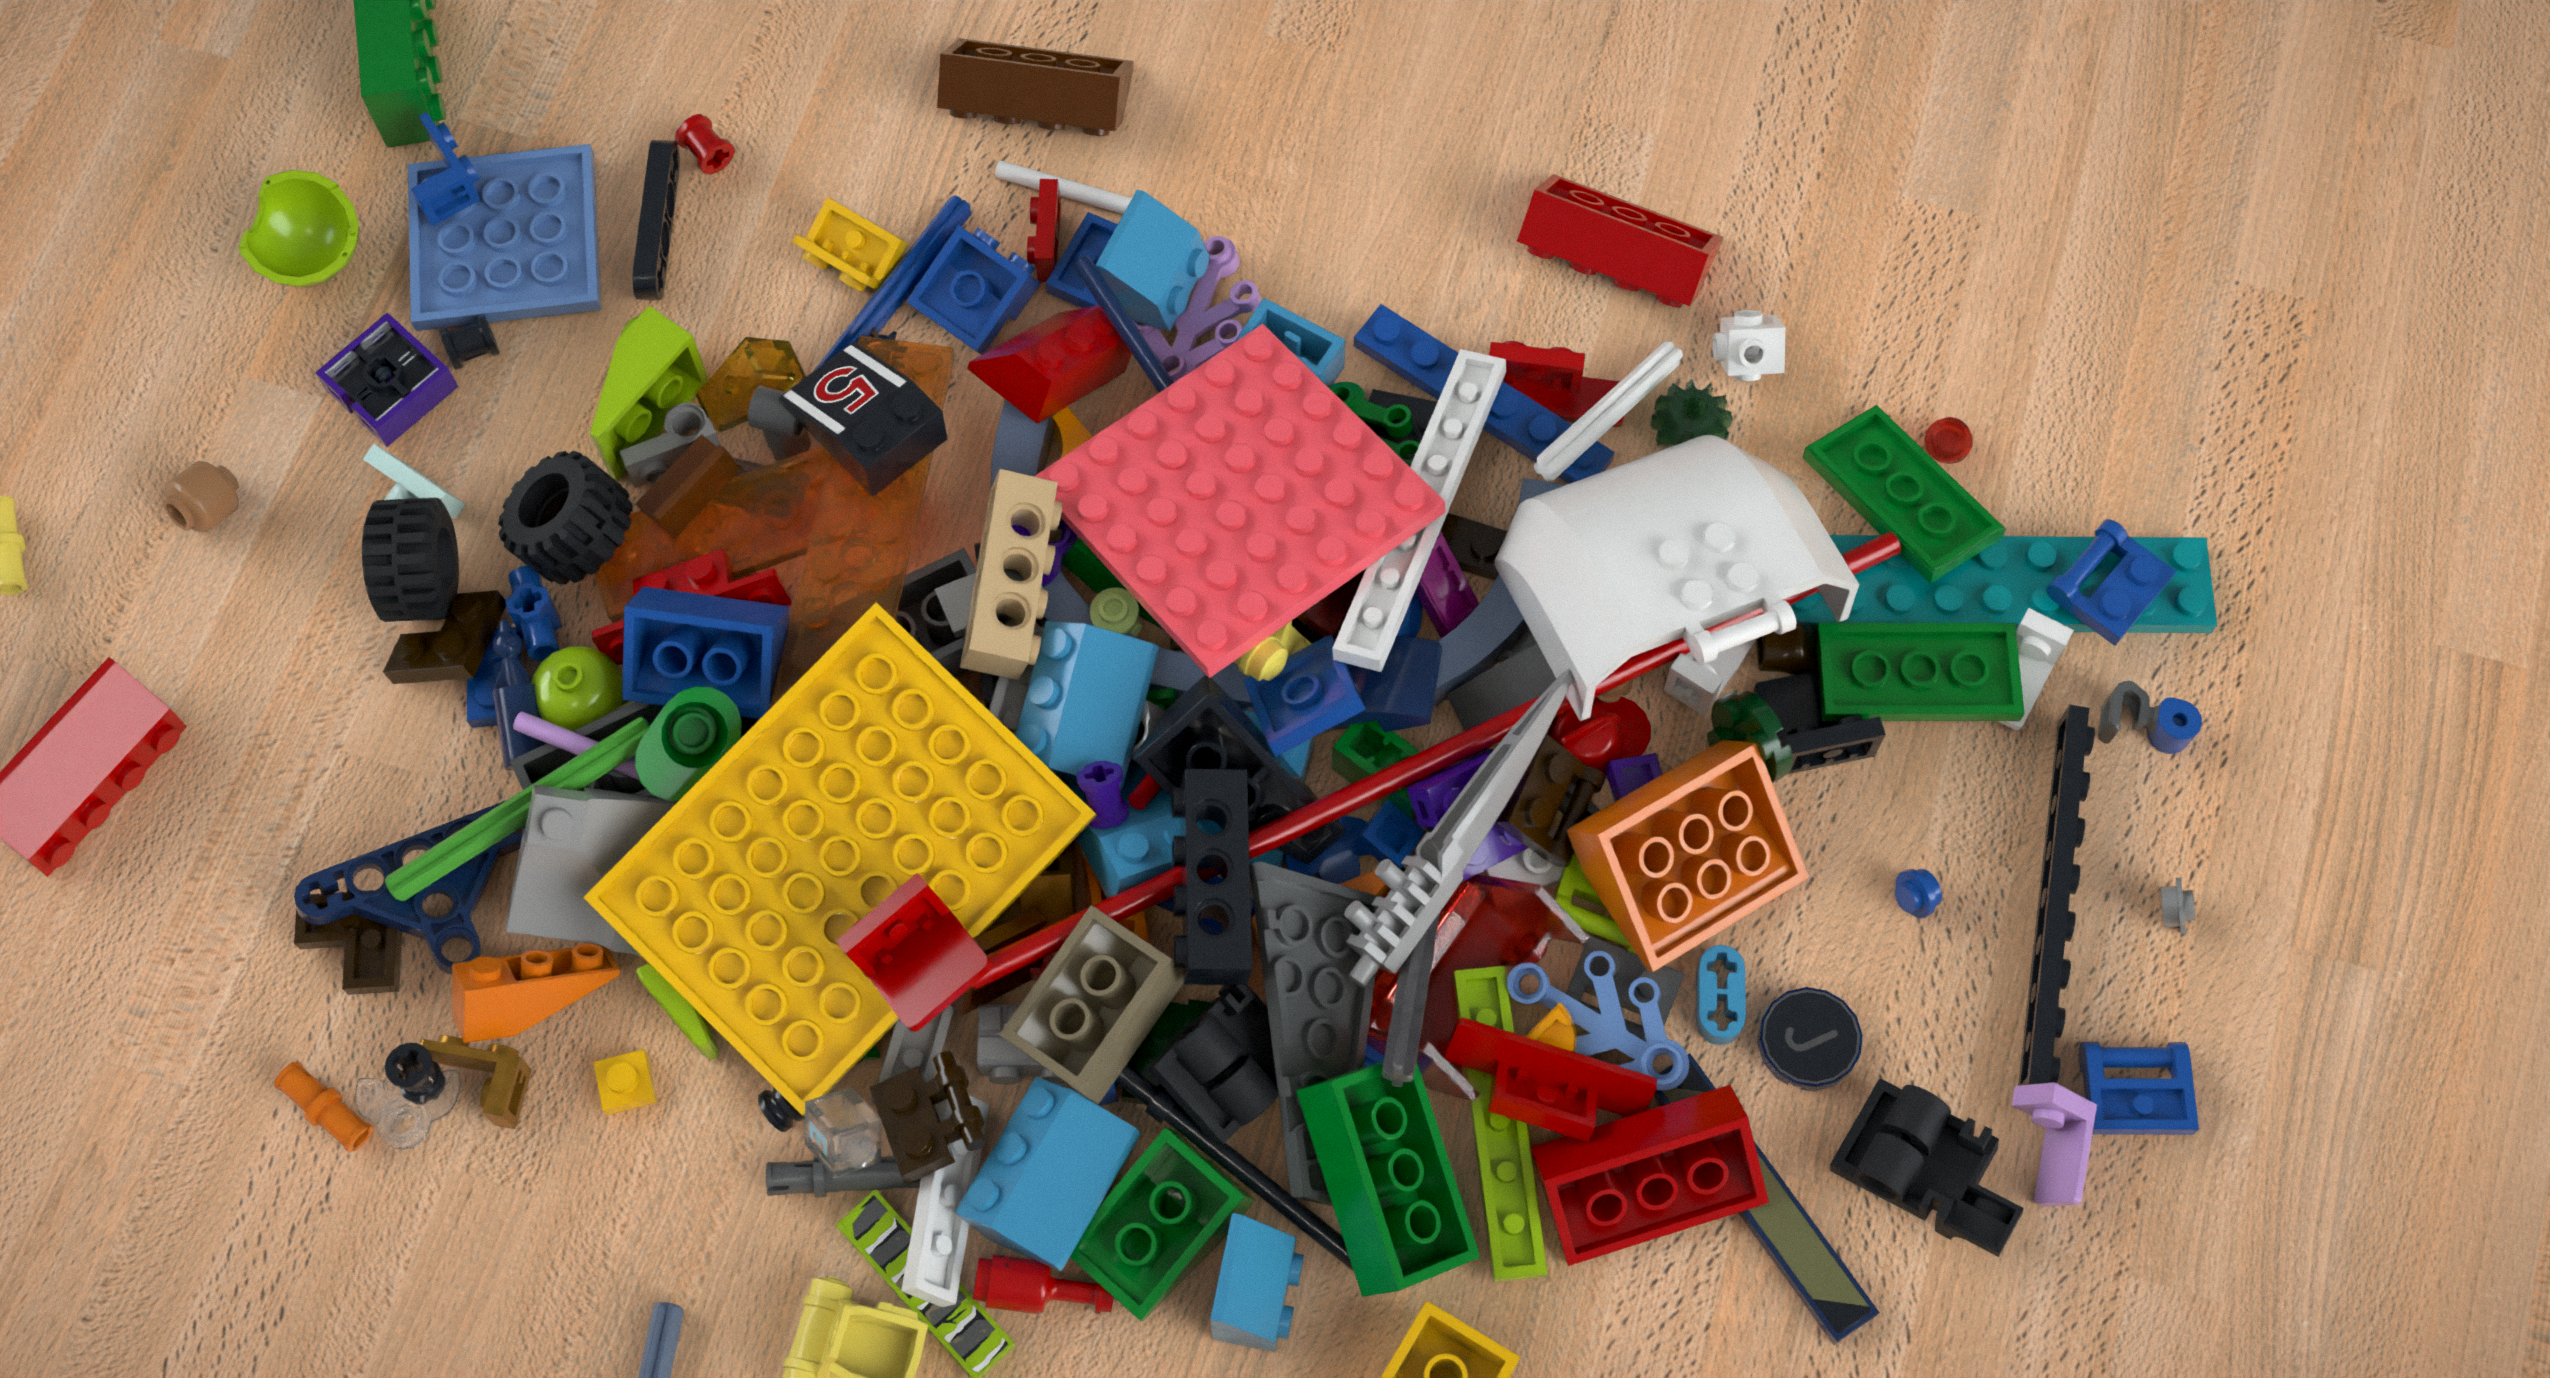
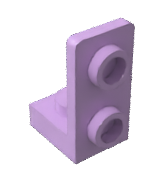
M2057 1083L2015 1086L2011 1106L2032 1116L2031 1121L2034 1124L2046 1127L2034 1196L2035 1203L2044 1207L2079 1205L2083 1196L2097 1104Z

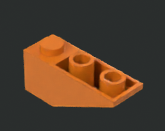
M581 943L573 948L550 951L529 950L520 955L498 958L483 956L468 962L453 963L452 1017L463 1043L516 1036L619 977L620 969L610 950L594 943Z

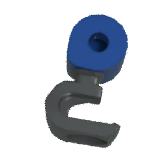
M2124 681L2115 687L2102 705L2098 738L2103 743L2109 744L2121 729L2120 719L2123 704L2131 709L2133 716L2132 730L2141 731L2143 728H2146L2148 739L2153 747L2166 754H2176L2183 751L2199 733L2202 726V717L2193 704L2172 697L2165 698L2158 706L2149 707L2150 699L2148 694L2133 681Z

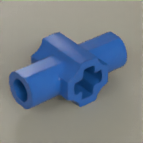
M527 565L521 566L511 571L508 576L512 595L505 600L506 607L521 638L525 641L530 659L543 661L553 652L560 650L555 632L562 627V622L546 587H543L540 574Z

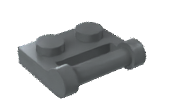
M1589 935L1565 994L1601 1015L1599 1008L1582 1002L1580 999L1583 992L1597 997L1593 981L1585 973L1584 961L1594 951H1605L1614 958L1616 963V972L1613 978L1621 1007L1640 1014L1639 1007L1634 1005L1629 998V987L1637 978H1651L1660 987L1661 997L1658 1006L1663 1025L1665 1026L1685 973L1665 965L1654 972L1648 971L1637 954ZM1597 957L1592 961L1591 971L1595 976H1603L1609 971V962L1605 957ZM1642 983L1636 988L1635 997L1639 1002L1647 1003L1653 999L1654 989L1650 984ZM1624 1019L1627 1031L1646 1042L1643 1026Z

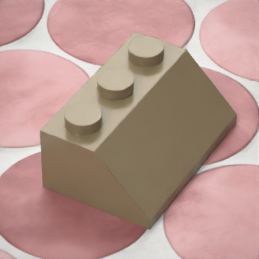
M1091 905L999 1035L1098 1105L1183 985V969L1175 967L1173 959Z

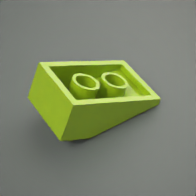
M648 306L638 317L629 320L624 326L621 336L617 339L590 430V435L609 475L617 482L627 472L619 451L660 436L665 430L664 419L668 411L678 404L690 403L709 382L693 335L651 306Z

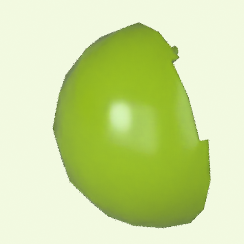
M290 170L269 175L265 178L258 194L259 205L256 218L248 231H244L238 246L240 254L255 272L283 286L308 288L328 282L349 265L357 248L360 227L353 203L337 183L316 172Z

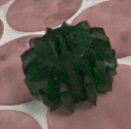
M1693 379L1686 383L1685 390L1673 383L1668 388L1667 395H1660L1655 401V413L1652 414L1650 426L1652 430L1657 431L1655 438L1657 446L1671 444L1672 447L1703 435H1713L1727 441L1729 436L1728 428L1731 427L1733 417L1731 411L1725 410L1727 405L1726 395L1712 397L1713 388L1711 383L1705 386L1703 390L1696 389Z

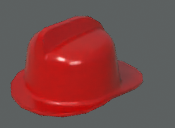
M1620 696L1617 702L1605 703L1601 702L1598 697H1595L1590 718L1580 721L1573 708L1552 721L1550 729L1546 734L1585 765L1598 769L1606 776L1604 768L1610 761L1641 756L1645 752L1651 740V724L1646 713L1632 700Z

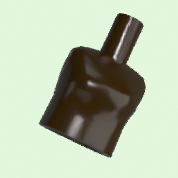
M1796 620V628L1781 635L1772 632L1757 638L1759 670L1783 672L1791 675L1818 670L1815 627L1808 622Z

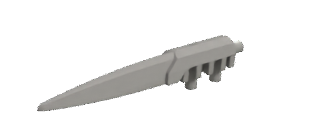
M1570 668L1564 671L1547 688L1497 745L1460 792L1433 831L1426 833L1416 847L1417 855L1415 857L1406 855L1401 862L1406 870L1402 872L1389 859H1385L1377 865L1375 875L1391 888V891L1386 898L1378 896L1375 898L1371 905L1377 909L1376 912L1373 914L1359 901L1352 902L1346 908L1345 917L1361 930L1358 936L1351 934L1346 941L1361 957L1348 975L1356 984L1365 988L1378 969L1390 974H1396L1462 882L1463 870L1500 816L1544 739L1572 682L1573 676Z

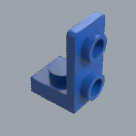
M425 112L419 115V119L431 143L448 169L439 174L430 175L422 183L411 188L424 216L430 225L434 226L480 201L473 182L479 180V177L466 155L457 158L453 152V149L457 148L458 145L445 123L443 122L436 126L429 114Z

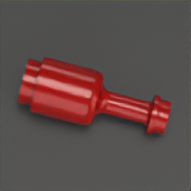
M996 1254L992 1255V1259L978 1258L973 1301L986 1302L985 1308L1040 1314L1044 1311L1049 1301L1058 1300L1094 1305L1096 1314H1100L1101 1311L1110 1313L1112 1311L1114 1297L1099 1283L1057 1279L1052 1276L1050 1266L1034 1259Z

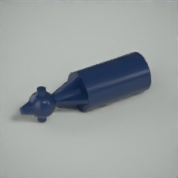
M504 620L500 621L498 634L492 642L494 653L502 659L492 695L504 768L511 771L513 770L510 763L511 760L547 743L513 729L514 721L521 711L540 719L542 717L536 703L535 684L531 683L532 678L517 658L523 648L522 640L517 633L513 632L508 621Z

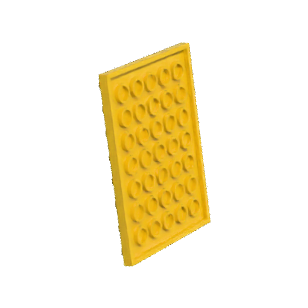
M876 602L583 898L802 1116H806L899 1020L871 980L842 951L836 940L917 872L943 900L969 934L975 938L983 934L1097 815Z

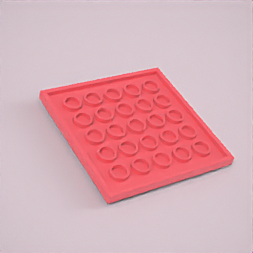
M1261 324L1034 476L1058 482L1055 501L1062 502L1060 518L1208 678L1214 676L1446 513L1445 501L1264 324Z

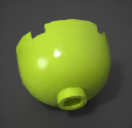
M569 646L553 652L538 665L531 679V683L535 684L536 703L542 719L570 731L592 723L611 710L629 702L622 700V669L606 653L589 646Z

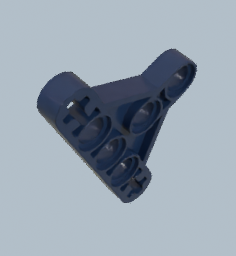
M505 801L305 877L296 886L294 893L297 912L303 920L315 925L327 924L355 914L424 939L439 969L452 975L453 963L468 962L480 957L481 945L479 936L471 918L499 857L520 849L523 832L509 834L405 901L396 900L386 886L385 879L389 874L404 866L403 859L409 852L431 849ZM371 868L381 872L384 876V881L380 888L375 891H361L353 883L354 877L363 869ZM345 878L346 890L351 898L350 900L343 901L341 891L327 898L328 906L324 909H318L315 903L306 905V903L311 901V891L320 889L323 895L332 894L339 891L337 880ZM439 893L449 897L453 904L452 909L442 917H431L422 909L424 900L432 894ZM452 938H463L472 946V952L467 959L453 962L446 959L442 954L443 945Z

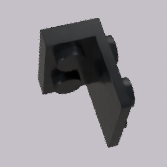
M1818 670L1758 682L1754 687V693L1769 705L1784 728L1776 734L1780 740L1781 748L1790 744L1792 766L1788 774L1875 757L1886 735L1880 716L1864 720L1863 716L1854 715L1839 721H1822Z

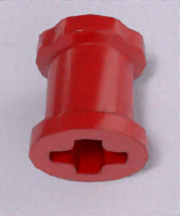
M696 114L687 118L677 129L675 141H677L680 147L688 149L696 157L698 168L704 174L711 175L721 171L730 163L735 149L727 139H721L712 129V121L707 116Z

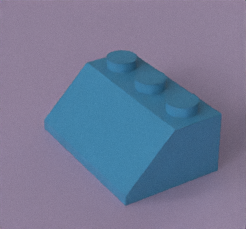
M1046 621L1041 637L1039 654L1033 667L1015 736L1067 785L1078 786L1077 773L1087 764L1096 761L1117 763L1123 771V781L1119 784L1120 790H1123L1159 646L1085 623Z
M1036 1076L955 1213L989 1241L1062 1271L1141 1132L1074 1090Z

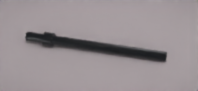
M1129 1065L1122 1070L1115 1082L1146 1105L1145 1112L1160 1124L1166 1121L1354 1272L1343 1236L1299 1200L1291 1198L1290 1193L1230 1145L1225 1143L1216 1146L1164 1087L1159 1090Z

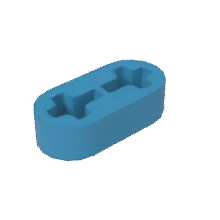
M1716 945L1704 952L1697 965L1696 1024L1699 1033L1706 1041L1716 1045H1725L1736 1040L1744 1027L1746 1018L1745 965L1738 951L1730 946ZM1716 960L1724 961L1725 969L1733 970V972L1727 975L1724 989H1717L1716 972L1708 971V969L1713 967ZM1717 1001H1724L1725 1017L1734 1019V1021L1729 1022L1725 1031L1718 1030L1717 1023L1713 1020H1708V1018L1713 1017L1716 1011Z

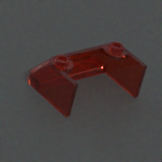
M1477 874L1461 882L1440 911L1417 1054V1064L1426 1088L1473 1102L1480 1095L1461 1075L1463 1067L1444 1058L1445 1048L1458 1021L1453 984V973L1455 970L1496 966L1515 967L1522 963L1536 964L1546 954L1552 939L1584 945L1590 937L1540 884ZM1378 969L1375 974L1367 1044L1384 1056L1399 970L1396 974H1390Z

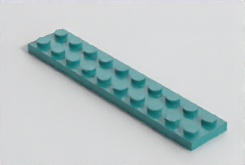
M1881 535L1829 536L1840 554H1843ZM2003 536L2001 540L1931 584L1898 554L1854 575L1859 583V587L1849 617L1846 620L1837 622L1820 592L1790 606L1797 621L1808 622L1815 629L1818 623H2015L2017 629L2026 611L2030 608L2073 629V632H2095L2052 600L2046 589L2057 575L2063 576L2096 537ZM2130 537L2177 572L2127 633H2212L2217 627L2207 538ZM2110 551L2079 587L2080 593L2089 599L2122 559Z

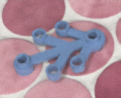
M1594 951L1584 961V970L1586 975L1593 981L1601 1015L1550 985L1548 974L1540 966L1533 963H1522L1511 970L1507 978V988L1510 995L1516 1001L1526 1005H1534L1540 1002L1551 1010L1559 1002H1562L1571 1014L1574 1023L1590 1032V1034L1577 1037L1575 1053L1589 1056L1618 1049L1635 1059V1061L1618 1066L1655 1077L1657 1079L1656 1090L1674 1089L1687 1077L1689 1072L1688 1055L1679 1043L1667 1039L1658 1006L1661 997L1660 987L1651 978L1640 977L1635 979L1631 983L1628 992L1631 1002L1639 1007L1646 1038L1645 1042L1627 1031L1613 978L1616 972V963L1614 958L1607 952ZM1597 957H1605L1609 962V971L1603 976H1595L1591 971V963ZM1527 975H1535L1539 981V987L1533 994H1525L1521 989V981ZM1642 983H1648L1654 989V997L1647 1003H1641L1635 997V990ZM1661 1054L1669 1055L1673 1060L1672 1070L1665 1075L1657 1073L1654 1069V1060Z

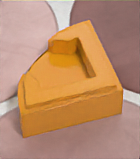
M1559 1002L1525 1036L1575 1052L1576 1049L1575 1024L1571 1014L1562 1002Z

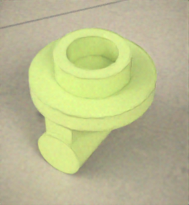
M1108 588L1101 591L1093 599L1090 606V618L1094 626L1123 635L1129 633L1137 637L1142 629V624L1138 622L1139 606L1129 591L1122 588Z

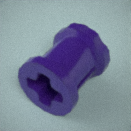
M1096 761L1085 765L1077 773V783L1080 789L1085 791L1087 806L1097 815L1088 825L1092 828H1113L1125 822L1129 817V805L1122 799L1119 786L1123 781V771L1117 763Z

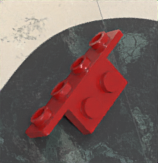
M1518 341L1491 342L1489 356L1506 359V373L1503 381L1565 421L1576 422L1620 382L1582 377L1585 353L1573 352L1565 347H1552L1550 349L1530 347ZM1624 416L1612 427H1621Z
M724 549L632 580L634 596L644 586L783 606L792 605L791 594L775 569H768L734 581L731 560ZM624 620L593 630L592 641L598 650L606 653L617 665L623 664Z
M1463 1017L1458 1019L1444 1053L1446 1061L1492 1075L1488 1111L1586 1142L1589 1141L1595 1129L1597 1108L1625 1117L1646 1111L1657 1089V1079L1655 1077Z

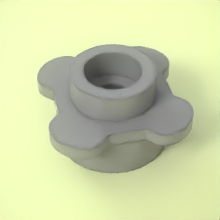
M2181 877L2176 878V886L2161 887L2164 927L2180 926V933L2186 934L2185 921L2195 920L2193 890L2182 891Z

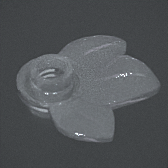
M456 1069L442 1071L446 1077L444 1090L439 1097L423 1105L404 1099L400 1088L394 1086L387 1076L384 1081L377 1078H360L356 1084L355 1103L363 1117L377 1124L378 1133L387 1145L400 1150L410 1149L419 1145L427 1137L432 1122L449 1114L455 1106L461 1087L459 1072ZM406 1117H413L414 1123L412 1128L407 1132H398L400 1121Z

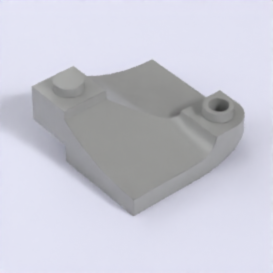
M533 784L526 827L522 833L506 921V932L594 943L604 946L613 952L640 955L583 897L678 801H665L656 797L584 787L583 791Z

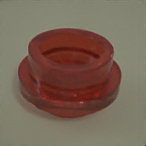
M1946 417L1935 421L1929 426L1924 437V445L1928 454L1935 460L1946 464H1953L1964 460L1968 456L1973 445V437L1969 427L1962 420Z

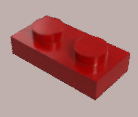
M1040 179L1039 197H1031L1030 224L1036 225V236H1028L1027 262L1035 264L1037 280L1039 282H1046L1058 263L1062 205L1058 179Z

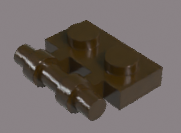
M950 1051L941 1052L933 1058L937 1074L934 1079L928 1082L925 1081L923 1073L916 1066L869 1087L900 1175L906 1184L955 1163L956 1161L949 1144L963 1139L968 1151L978 1150L986 1144L981 1129L984 1125V1119L979 1107L972 1105L966 1090L969 1085L968 1077L964 1068L957 1065L953 1053ZM948 1099L952 1114L948 1119L941 1122L935 1104Z

